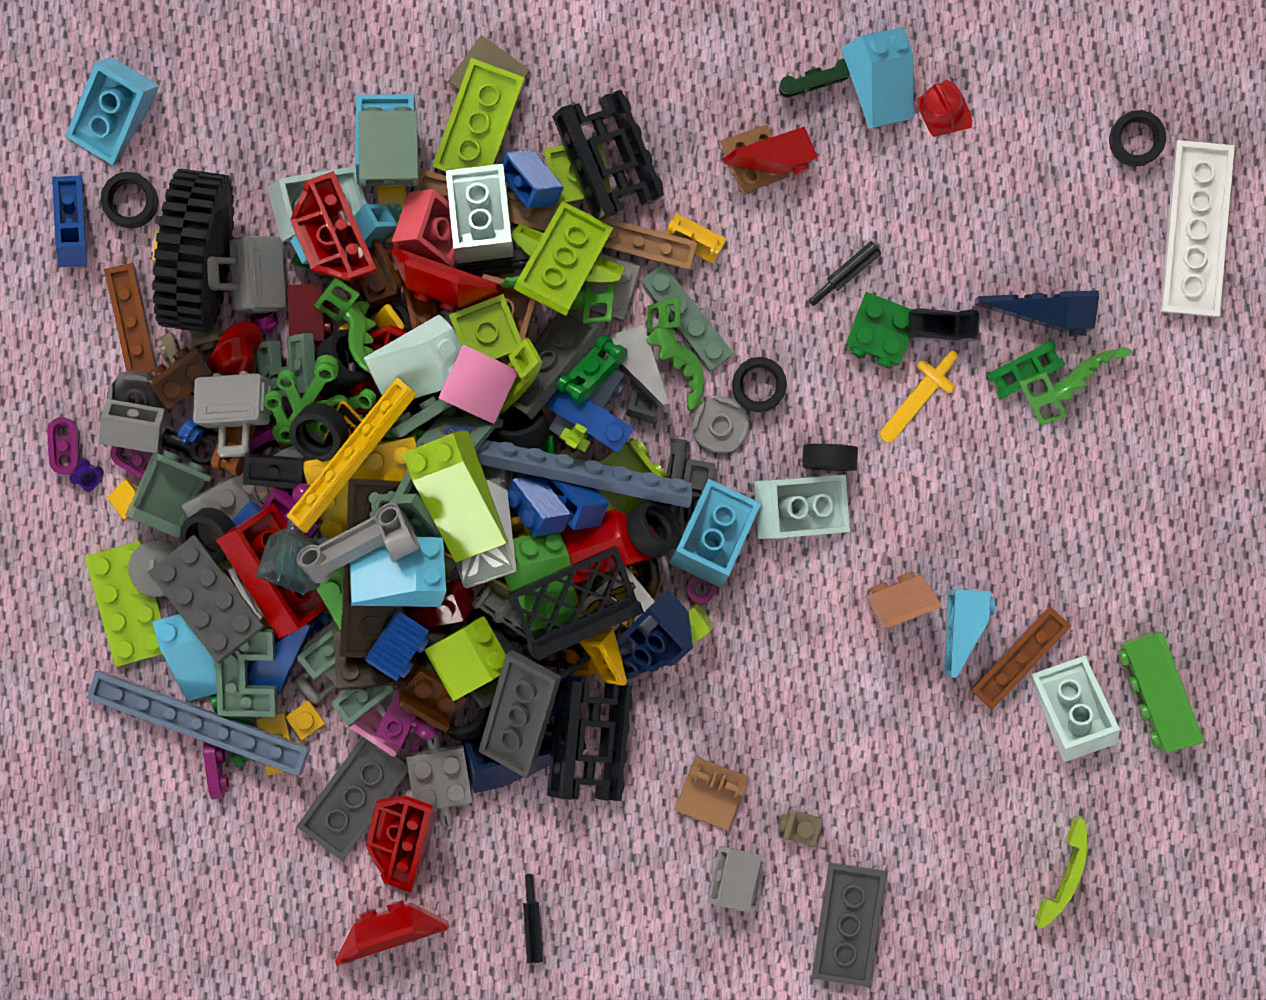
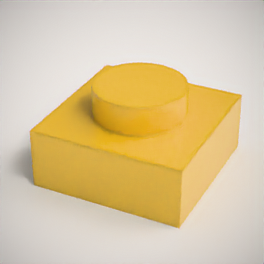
M309 700L285 717L301 741L326 724Z

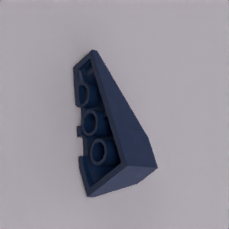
M1099 290L1062 291L1060 294H1054L1053 297H1048V294L1043 293L1024 295V298H1019V295L1015 294L978 296L975 299V305L1057 331L1069 332L1070 337L1087 336V331L1095 328Z
M669 590L657 599L617 639L627 680L647 671H657L660 667L666 665L669 667L676 665L693 648L689 611Z
M547 724L533 773L550 766L553 724ZM483 734L472 740L461 741V745H464L468 776L474 793L501 788L524 778L478 752ZM584 741L583 751L586 750V743H585V741Z

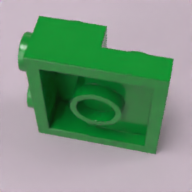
M865 292L844 346L849 347V353L855 356L865 358L867 354L877 358L875 363L883 367L892 369L893 365L899 366L910 340L908 336V312L911 309Z

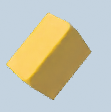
M390 304L383 306L374 317V321L380 329L391 324L407 331V327Z
M129 479L121 482L107 496V499L124 520L128 518L125 514L137 490Z

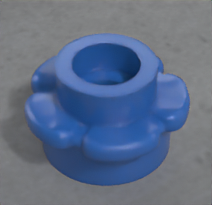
M189 418L182 425L177 436L183 440L182 443L184 445L190 442L195 444L203 435L204 430L201 428L202 426L193 422V418Z

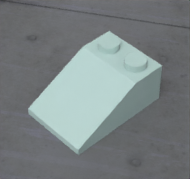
M503 164L447 170L446 179L453 248L457 264L514 257Z
M355 166L281 178L267 187L279 237L282 242L291 241L296 235L290 219L303 192L306 180L334 171L353 216H355L363 204H367L363 187L357 185Z
M437 315L363 359L381 396L398 377L417 393L415 396L417 398L442 391L462 347L453 327L442 316Z
M846 475L754 481L755 501L761 503L756 514L758 539L850 532Z
M1086 656L1031 674L1052 738L1063 762L1118 744L1120 729Z

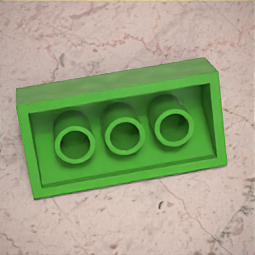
M1150 631L1119 643L1121 650L1118 651V656L1123 667L1128 666L1132 677L1128 678V682L1134 694L1138 693L1142 704L1138 705L1143 720H1149L1152 731L1149 732V737L1154 748L1159 747L1160 751L1167 753L1204 743V738L1163 632Z

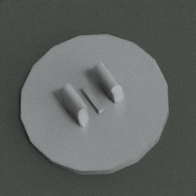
M151 540L141 544L132 553L128 563L129 577L133 585L141 593L151 597L166 596L148 571L177 549L173 544L163 540Z

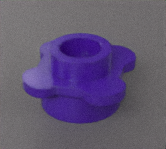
M82 459L78 462V468L75 473L70 474L69 480L72 484H79L85 491L89 492L94 490L99 484L104 471L102 467H95L90 464L88 459Z

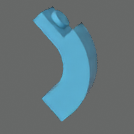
M363 204L354 216L368 249H371L372 240L379 239L381 244H383L397 227V223L386 204ZM295 235L291 243L302 264H308Z

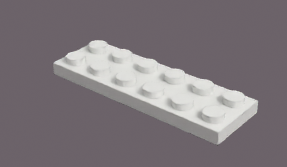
M1183 140L1175 142L1160 312L1206 317L1220 316L1235 145Z

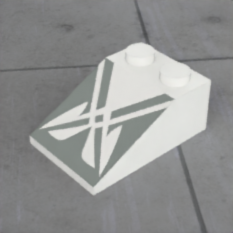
M490 480L486 481L509 543L460 562H455L463 587L465 588L517 572L508 491Z

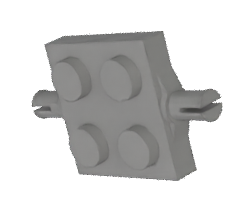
M437 734L433 738L434 740H427L428 748L420 752L406 754L412 797L436 807L439 810L441 826L445 827V815L448 826L453 824L450 808L472 803V794L464 745L440 746Z

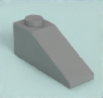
M644 324L611 334L613 344H620L628 350L625 360L620 364L621 370L665 413L671 412L669 400L651 346L646 340L648 336Z

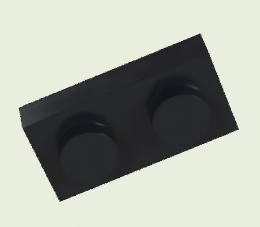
M245 453L243 485L294 489L297 485L303 483L304 458Z

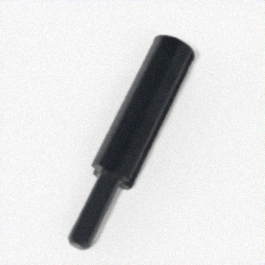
M870 241L827 278L828 283L815 293L808 302L815 306L833 289L839 291L882 254L878 246Z
M512 257L459 264L454 263L453 268L478 277H482L483 274L490 276L514 273V269L525 268L529 259L512 261Z
M530 873L525 875L527 903H523L526 963L543 962L539 902H535L534 877Z

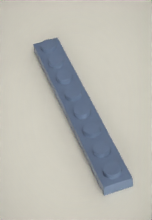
M485 439L476 450L480 464L685 508L690 507L692 500L691 483L679 478L670 479L657 476L651 472L641 473L632 471L623 466L613 467L594 460L575 459L566 454H551L537 448L518 447L509 442L499 443Z
M100 670L95 671L87 695L89 700L296 776L302 775L311 747L226 716H218L215 712Z

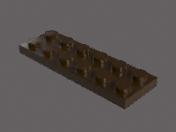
M350 478L348 484L346 531L370 519V512L372 510L368 498L371 493L387 494L389 491L396 492L401 481ZM349 563L344 565L339 656L366 658L396 610L402 613V606H351Z

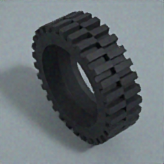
M180 168L173 174V179L169 182V189L166 190L165 194L166 202L163 201L162 205L163 214L160 216L158 223L160 229L156 236L157 249L154 251L156 261L153 266L155 279L152 282V290H155L153 294V303H155L154 314H156L155 319L161 327L209 333L217 322V316H219L221 311L220 304H223L224 300L223 292L226 290L213 291L209 288L207 259L210 256L230 257L229 241L233 239L235 207H233V186L231 185L232 181L229 179V175ZM218 264L220 283H227L226 278L229 273V265Z

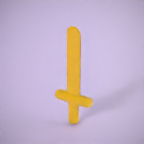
M955 351L948 352L936 368L925 360H920L917 363L918 370L926 376L881 429L880 437L884 442H893L938 387L946 393H952L955 390V385L944 376L958 359V354Z

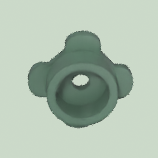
M389 491L387 494L373 492L369 495L368 500L371 503L372 510L370 518L376 515V512L383 503L388 504L391 502L395 494L394 491Z

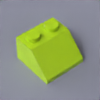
M485 616L461 626L424 649L453 701L500 676L506 656Z

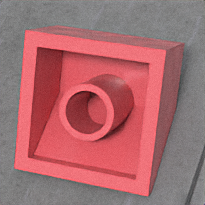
M434 189L408 192L392 243L402 250L453 267L456 257L453 248L449 201Z

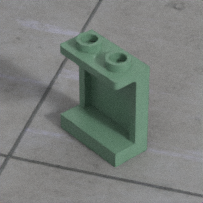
M368 107L365 111H359V180L361 187L419 186L417 110H411L409 107H396L394 111H382V108Z
M164 450L163 454H152L125 515L180 539V528L184 521L188 519V516L181 507L182 504L199 495L205 481L210 482L212 476L204 473L206 467L192 461L187 466L178 462L180 456Z
M407 469L390 503L396 504L411 522L416 537H442L413 484Z

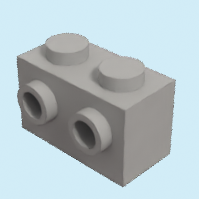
M107 399L101 415L99 444L158 453L163 436L165 409Z
M719 846L707 903L749 913L750 907L755 902L756 892L754 889L756 880L762 871V856Z

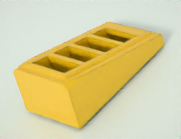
M612 628L581 641L586 652L591 657L590 660L602 682L623 686L627 683L617 639Z

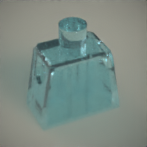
M288 520L287 529H282L269 536L256 577L300 594H305L320 587V583L313 582L301 569L296 560L298 553L305 546H319L320 544L317 540L305 536L302 530L291 520Z

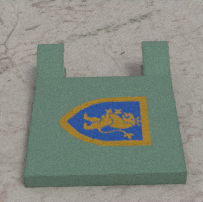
M452 405L444 410L442 415L417 441V447L452 433L468 431L476 451L495 428L503 426V420L499 419L502 409L493 424L486 420L461 417V413L457 412L458 407Z

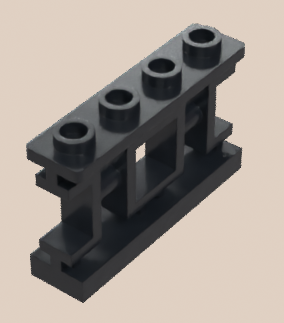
M621 89L613 94H606L599 100L603 111L585 116L580 103H577L573 106L570 104L561 107L552 116L591 214L600 221L623 210L619 198L636 193L641 206L656 202L664 195L662 180L656 175L652 165L651 153L645 148L641 138V129L635 123L631 113L630 102L624 96ZM614 116L618 130L608 133L603 120ZM592 124L597 136L586 141L581 127ZM615 140L624 164L606 169L597 146ZM635 168L640 183L629 186L625 172ZM614 177L619 190L608 194L603 180Z
M563 680L560 682L556 694L547 796L568 800L579 799L580 785H596L595 799L621 801L625 786L623 778L624 767L627 761V735L630 731L629 714L633 700L632 686L605 683L604 697L588 696L589 682ZM581 702L590 703L588 720L579 719ZM601 704H610L608 721L600 720ZM586 726L601 727L598 755L583 754ZM575 761H584L583 777H574ZM596 762H604L603 779L594 778Z

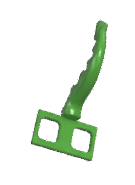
M520 275L513 278L506 277L501 283V287L503 289L514 288ZM586 281V291L580 289L571 306L572 309L577 312L584 309L583 323L612 321L615 281L609 282L608 291L603 293H592L593 282ZM607 305L606 316L590 318L591 306Z
M335 277L314 306L337 322L341 318L347 321L349 324V351L357 364L370 373L363 359L374 352L372 348L364 346L372 344L374 341L367 331L374 328L376 323L365 317L370 305L367 301H355L360 294ZM335 286H340L350 293L352 297L346 300L335 293L333 289ZM323 301H330L340 309V312L338 314L333 313L322 305Z
M676 297L648 305L647 334L650 335L646 340L647 343L660 347L659 359L661 361L672 358L675 370L685 366L683 376L692 377L693 380L688 382V387L693 390V393L687 394V409L691 411L703 403L701 395L704 388V373L697 356L676 340L675 330H670L680 326L681 298ZM675 304V319L669 323V308ZM659 309L658 325L652 327L653 312Z
M1121 347L1094 355L1073 369L1064 381L1055 383V388L1047 372L1020 381V385L1040 424L1043 425L1068 416L1061 400H1069L1072 397V393L1077 389L1084 388L1086 386L1084 380L1094 375L1092 370L1099 369L1101 367L1100 363H1108L1114 357L1116 359L1126 357L1132 354V351L1129 348ZM1043 379L1048 387V391L1033 395L1027 384ZM1048 403H1055L1060 414L1045 418L1039 407Z

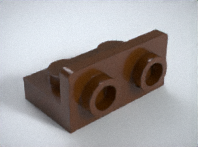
M379 239L372 240L371 249H368L377 271L353 279L363 301H367L370 305L368 309L399 299L401 288L404 285L399 270H395L391 263V255L388 248L383 247Z
M187 346L172 356L175 361L165 367L162 363L149 372L152 378L147 380L146 383L166 410H169L194 391L196 378L213 376L212 371L198 354L200 351L197 347L191 350Z
M419 665L399 687V705L409 714L417 715L431 727L439 728L444 732H447L450 728V718L467 700L466 694L453 701L440 677L422 665Z

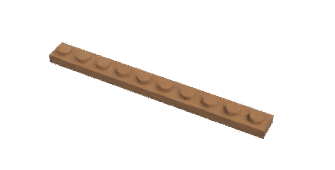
M420 169L419 186H415L414 191L434 189L449 201L446 176ZM507 192L511 224L518 225L520 223L534 230L545 232L559 205L526 209V205H523L520 197L517 198V194ZM609 218L601 220L614 227L603 248L691 270L698 244L697 241Z

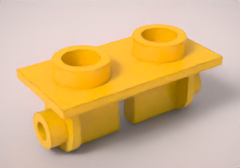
M675 213L666 231V234L697 241L695 255L713 265L726 241V238L678 213Z

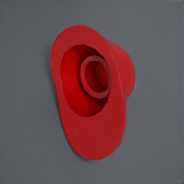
M946 79L941 83H936L926 90L922 96L917 98L919 112L933 137L972 128L971 112L961 91L953 82Z
M239 322L226 329L207 361V366L212 373H220L226 376L239 375L241 371H246L252 374L255 369L254 355L262 339L259 327L252 322Z

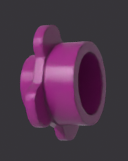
M272 312L252 314L250 322L259 327L261 334H266L277 327V322L275 321L278 320V317L273 315Z

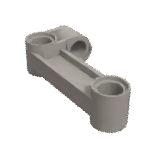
M388 503L379 508L374 517L319 546H305L298 553L296 560L301 569L313 582L322 583L328 580L335 570L384 544L390 553V560L392 562L420 549V544L411 522L401 509L394 503Z

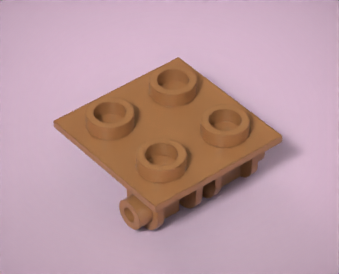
M764 125L721 140L720 143L723 147L721 151L727 156L735 149L773 136L768 125ZM728 165L733 170L732 176L736 177L739 192L742 191L744 196L754 192L755 189L790 177L789 173L779 175Z
M695 756L675 811L729 831L740 799L746 790L749 776Z

